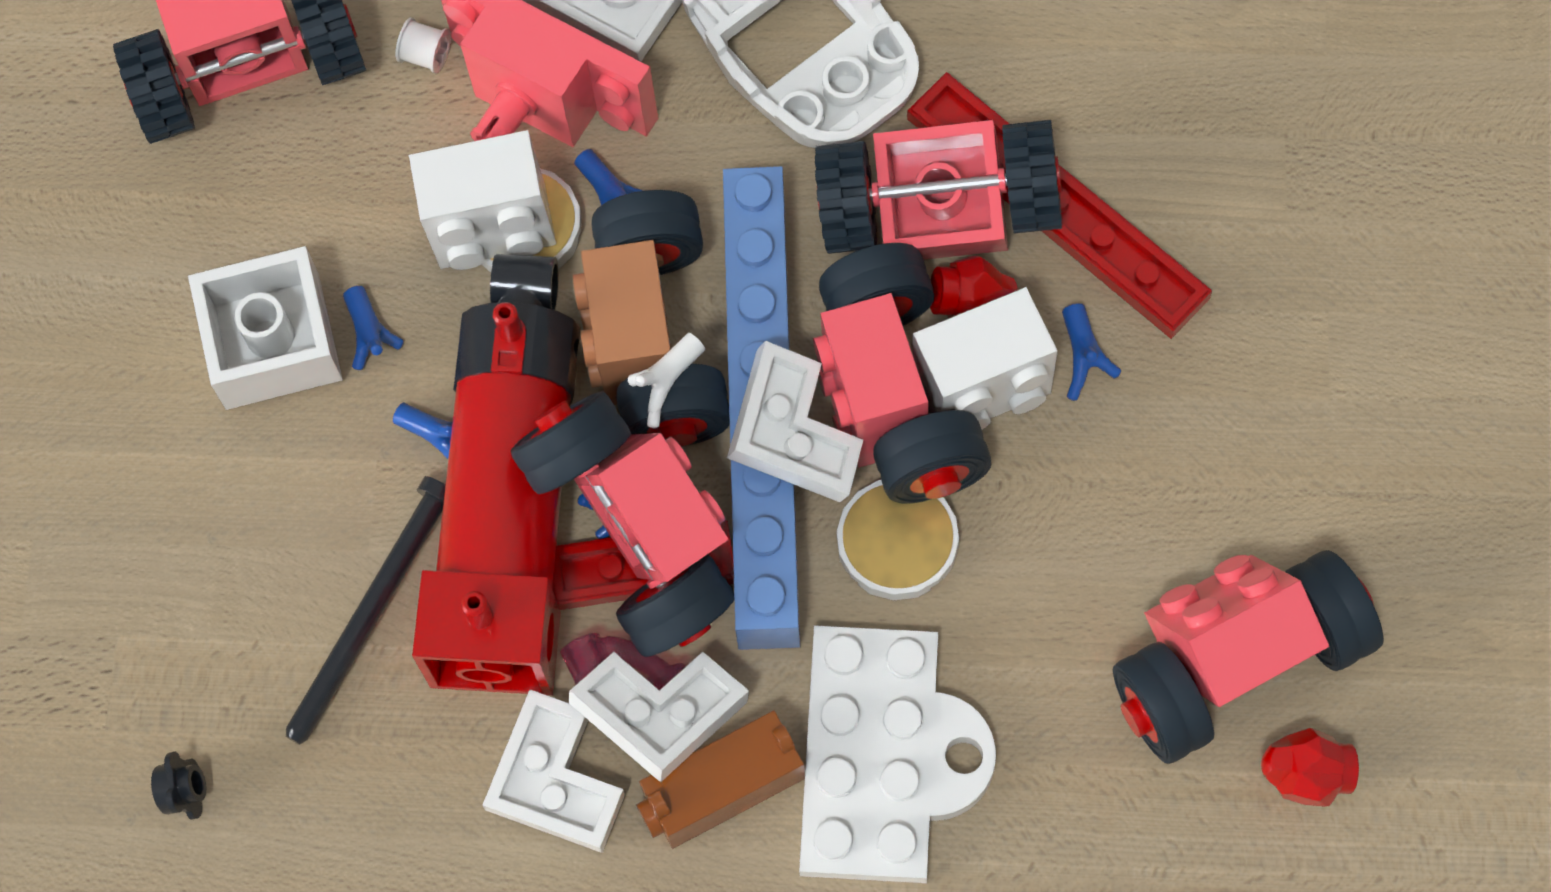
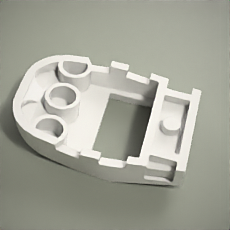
M682 0L685 12L728 82L773 124L802 145L816 148L821 145L857 141L897 113L909 100L914 90L919 71L918 55L915 52V46L900 22H893L880 3L881 0H832L853 25L768 89L728 47L727 41L782 0Z

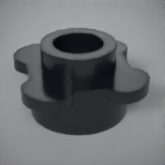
M176 751L167 753L164 764L156 766L152 772L151 789L154 801L158 809L166 815L185 812L190 820L198 819L202 814L201 801L204 800L207 790L204 773L193 758L183 760Z

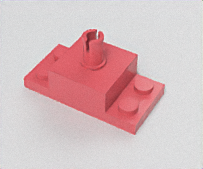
M441 0L451 37L462 49L475 96L491 104L477 126L470 132L474 141L515 133L523 121L574 147L597 111L600 117L612 127L621 131H628L631 128L646 137L657 122L658 112L650 66L522 0Z

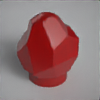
M971 256L951 262L949 267L937 266L933 270L930 280L934 289V301L930 309L934 315H947L949 319L1018 291L1019 287L1014 278L1000 273L982 257Z
M1308 728L1286 735L1269 745L1261 760V770L1264 777L1277 788L1282 798L1303 805L1327 807L1332 804L1338 794H1352L1354 792L1359 777V761L1356 749L1351 743H1338L1333 736L1314 728Z

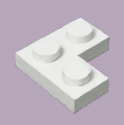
M765 341L756 351L727 458L841 502L850 494L863 439L807 418L822 363Z
M613 652L569 691V704L659 782H662L747 703L749 690L702 652L659 691Z
M529 690L483 802V807L491 813L602 853L625 793L622 788L569 770L588 719L569 703Z

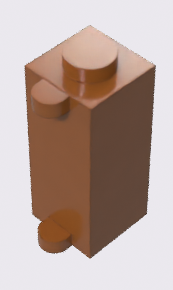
M773 710L693 752L662 782H659L652 775L640 780L639 783L646 799L636 804L651 836L655 838L664 833L671 848L674 849L805 779V768L790 734Z

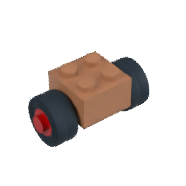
M671 190L638 191L611 199L598 207L592 216L591 225L595 249L581 251L584 273L573 274L578 311L580 310L583 330H581L585 364L589 370L591 387L603 386L604 392L609 396L612 403L618 405L620 416L627 424L631 435L661 433L665 440L672 437L681 447L709 440L724 432L730 424L726 383L721 371L712 366L694 363L683 371L667 394L661 408L660 424L657 428L647 426L648 404L652 385L632 387L628 383L629 375L648 369L671 350L660 275L682 269L696 261L702 254L703 238L699 226L700 219L696 203L690 196Z

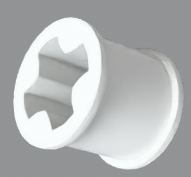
M408 18L397 40L395 52L397 62H410L429 68L432 73L437 74L442 69L449 53L451 44L450 30L446 28L440 30L417 23L414 18Z

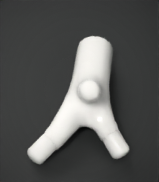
M687 333L653 366L628 376V383L632 387L652 385L647 426L650 428L659 427L661 408L675 380L705 351L701 341L691 333Z

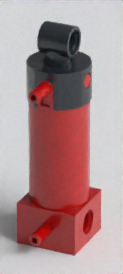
M496 254L491 270L490 303L473 306L462 313L453 386L456 395L436 571L422 570L412 652V657L430 688L528 694L529 690H533L544 695L553 696L561 611L552 590L562 486L543 494H537L528 483L524 472L515 463L510 450L519 440L538 427L534 422L536 418L563 401H567L570 406L574 398L577 371L576 361L581 328L573 318L556 311L559 287V270L556 257Z

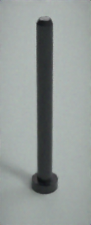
M424 476L417 488V492L423 496L288 723L286 737L300 745L310 737L443 511L446 484L429 476Z

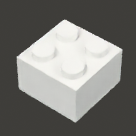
M528 130L409 155L420 221L440 269L448 267L457 270L471 269L481 265L486 259L494 258L496 254L532 256L539 253L543 247L556 245L545 183Z
M306 246L188 276L210 383L226 410L343 380L319 273Z
M1027 287L913 333L912 355L928 400V413L932 414L950 410L967 411L975 415L983 430L990 424V418L1010 410L1014 414H1022L1035 409L1046 400V395L1051 394L1057 348Z

